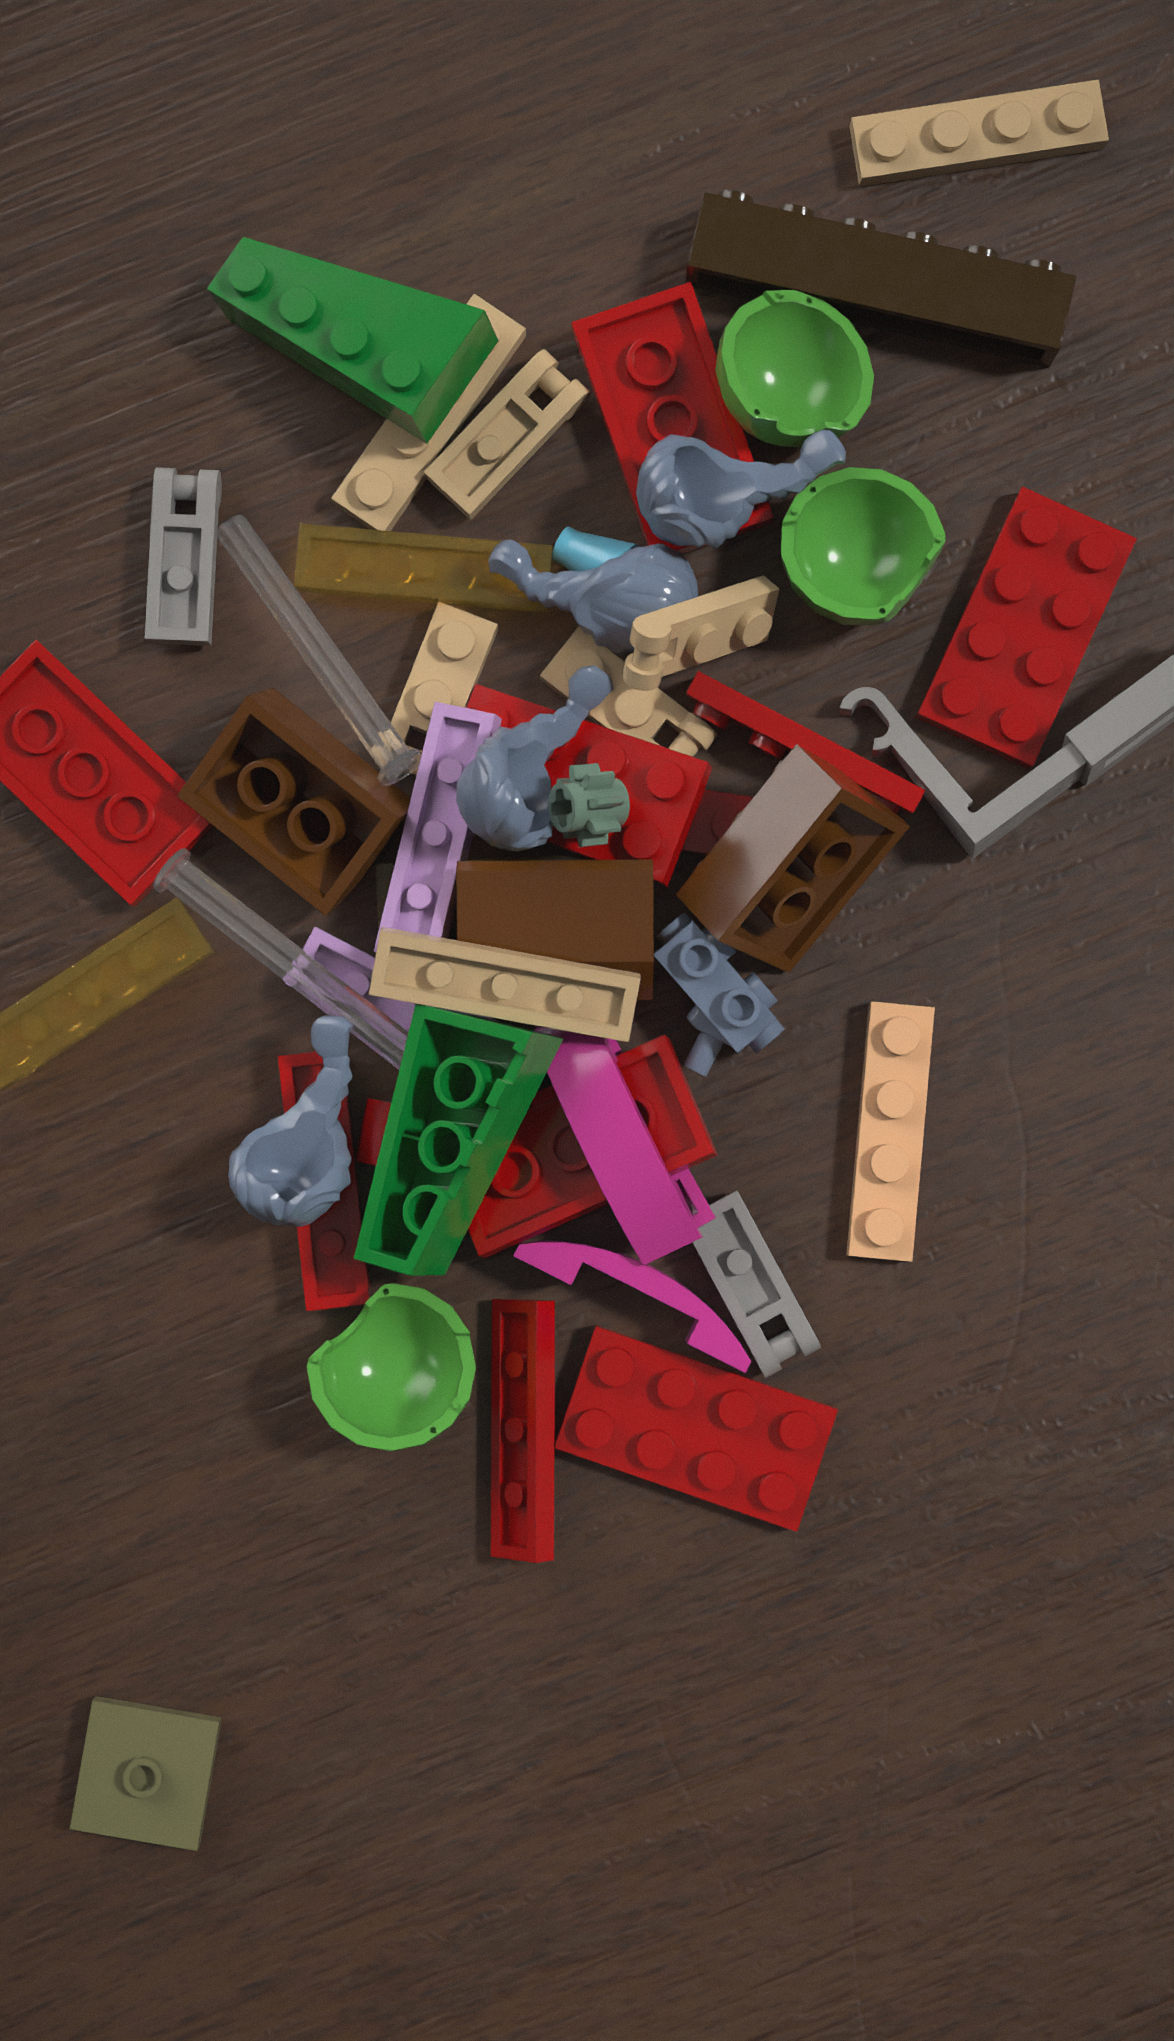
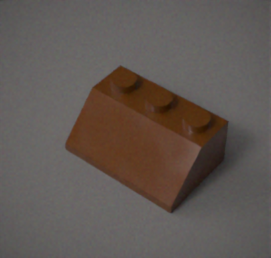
M274 687L246 696L177 795L325 916L329 915L392 846L404 829L411 801L408 795Z
M796 744L787 757L777 764L771 777L746 808L736 815L730 828L705 859L696 865L691 876L677 892L676 896L718 941L790 973L910 826L834 765Z
M653 860L457 861L458 941L638 973L641 976L637 1000H653Z

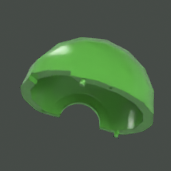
M796 290L765 291L762 296L739 307L728 325L725 326L719 343L715 368L722 397L729 413L747 433L758 440L778 446L802 447L808 437L820 430H830L839 438L856 427L871 404L874 373L867 346L849 319L823 299Z
M849 467L819 476L795 496L782 521L781 560L792 589L815 613L843 625L877 626L890 621L919 587L944 546L945 531L934 505L911 482L882 469Z
M395 1283L383 1285L365 1302L363 1310L354 1322L339 1336L332 1340H327L309 1357L307 1363L312 1400L330 1427L357 1445L394 1452L426 1445L448 1429L470 1400L476 1370L470 1332L453 1307L426 1289Z

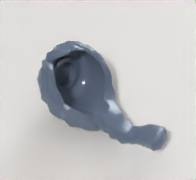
M820 430L804 441L800 450V456L794 464L781 463L773 465L765 462H745L733 459L721 451L709 447L702 440L671 434L658 441L648 451L639 469L636 495L640 512L648 522L653 534L661 540L677 546L696 545L700 548L706 544L717 549L725 539H731L736 536L740 527L748 522L756 504L767 502L773 497L785 499L790 493H800L819 474L836 464H845L846 450L832 431Z
M503 540L498 543L488 560L490 573H498L517 585L519 591L524 592L531 602H540L545 608L556 606L562 611L572 613L583 632L592 636L597 646L607 647L620 656L628 652H634V647L630 643V634L635 618L698 597L697 581L688 560L680 552L664 544L633 548L619 557L607 560L599 567L581 572L538 573L532 567L528 551L513 540Z
M585 666L574 672L568 680L569 699L566 706L557 709L554 714H538L529 722L520 723L512 729L500 726L492 737L485 738L483 744L478 747L475 753L476 757L464 768L457 782L456 802L460 814L470 830L484 841H487L489 845L519 852L545 844L547 839L552 837L554 826L548 812L551 779L544 764L556 748L564 746L571 738L576 736L582 721L587 717L590 710L598 706L614 689L609 675L597 666Z
M326 1015L318 1018L313 1023L311 1028V1045L317 1054L322 1057L324 1064L323 1069L317 1075L316 1081L304 1090L299 1101L284 1115L270 1119L265 1126L255 1129L247 1135L230 1155L228 1173L230 1188L242 1207L261 1222H267L275 1226L292 1225L298 1227L311 1224L324 1214L333 1203L339 1201L340 1192L351 1184L349 1165L352 1157L347 1148V1136L337 1119L341 1109V1101L349 1094L347 1084L353 1078L349 1068L350 1058L348 1056L349 1032L353 1024L344 1017Z

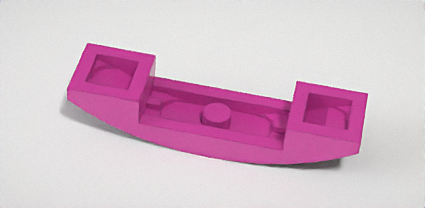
M540 1027L534 1030L564 1038L547 1073L581 1149L611 1209L643 1266L702 1238L703 1236L675 1178H671L616 1064L619 1061L608 1038L548 1027Z
M556 1240L521 1242L514 1254V1257L572 1285L584 1262L695 1318L685 1338L687 1344L746 1373L751 1363L738 1339L724 1321L703 1300L671 1276L649 1264L643 1266L642 1262L636 1258L595 1245Z

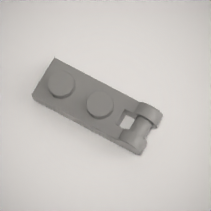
M155 468L145 640L148 643L212 646L218 515L222 494L220 470L200 469L198 476L177 475L176 468ZM177 500L196 501V515L175 514Z
M735 1190L709 1204L716 1219L700 1227L699 1230L703 1237L692 1243L763 1376L767 1378L782 1370L779 1363L800 1352L806 1357L819 1350L821 1345L739 1192ZM781 1314L789 1329L767 1341L759 1325Z

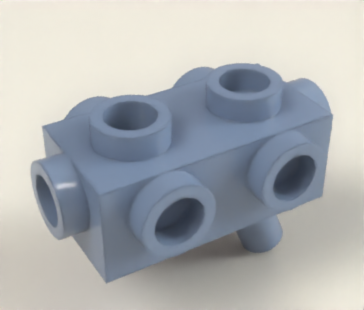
M685 912L656 936L663 947L654 956L695 1003L686 1017L701 1032L684 1066L706 1077L723 1043L733 1047L737 1053L749 1045L756 1054L785 1029L769 1010L778 1001L754 972L743 980L727 961L736 951L731 946L718 941L707 928L701 931Z

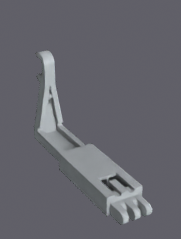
M1174 654L1066 733L1062 749L974 813L968 810L973 800L913 732L882 692L871 687H861L851 691L841 702L840 716L852 717L853 712L861 706L871 707L888 727V731L884 736L874 738L872 757L892 752L913 782L925 790L924 797L973 859L1080 780L1086 787L1174 722Z

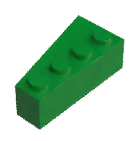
M242 237L207 287V290L229 321L426 444L433 437L499 341L486 311L246 237Z
M415 1004L354 1259L410 1276L446 1274L564 1038L454 1010Z

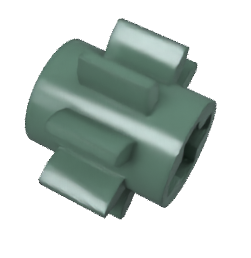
M598 763L572 765L569 767L570 778L557 779V784L550 791L548 798L550 820L553 826L563 833L565 839L577 838L579 847L608 844V833L620 832L621 826L628 818L630 801L627 789L621 780L615 778L613 771L601 772Z

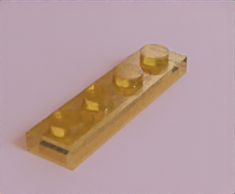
M300 523L294 580L296 591L428 603L442 602L451 605L547 613L548 609L540 602H531L524 592L519 591L517 585L502 575L490 573L488 560L494 547L501 542L499 540ZM517 542L528 551L532 567L538 573L551 572L552 545Z
M176 897L0 1013V1091L3 1092L215 953L181 899Z

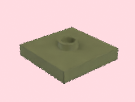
M96 1696L91 1704L70 1830L197 1851L202 1838L222 1717Z

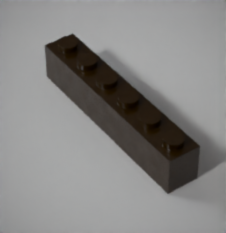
M723 190L718 192V195L704 192L687 264L685 283L691 282L694 288L751 301L762 296L765 291L796 290L823 299L854 324L1050 368L1061 349L1077 276L1063 273L1059 265L1046 260L1032 259L1024 264L1001 259L997 251L983 246H966L963 250L938 245L939 241L935 237L925 233L905 232L902 236L877 231V227L873 223L863 219L844 218L840 222L816 217L814 211L801 205L783 204L778 209L756 204L754 199L745 193Z

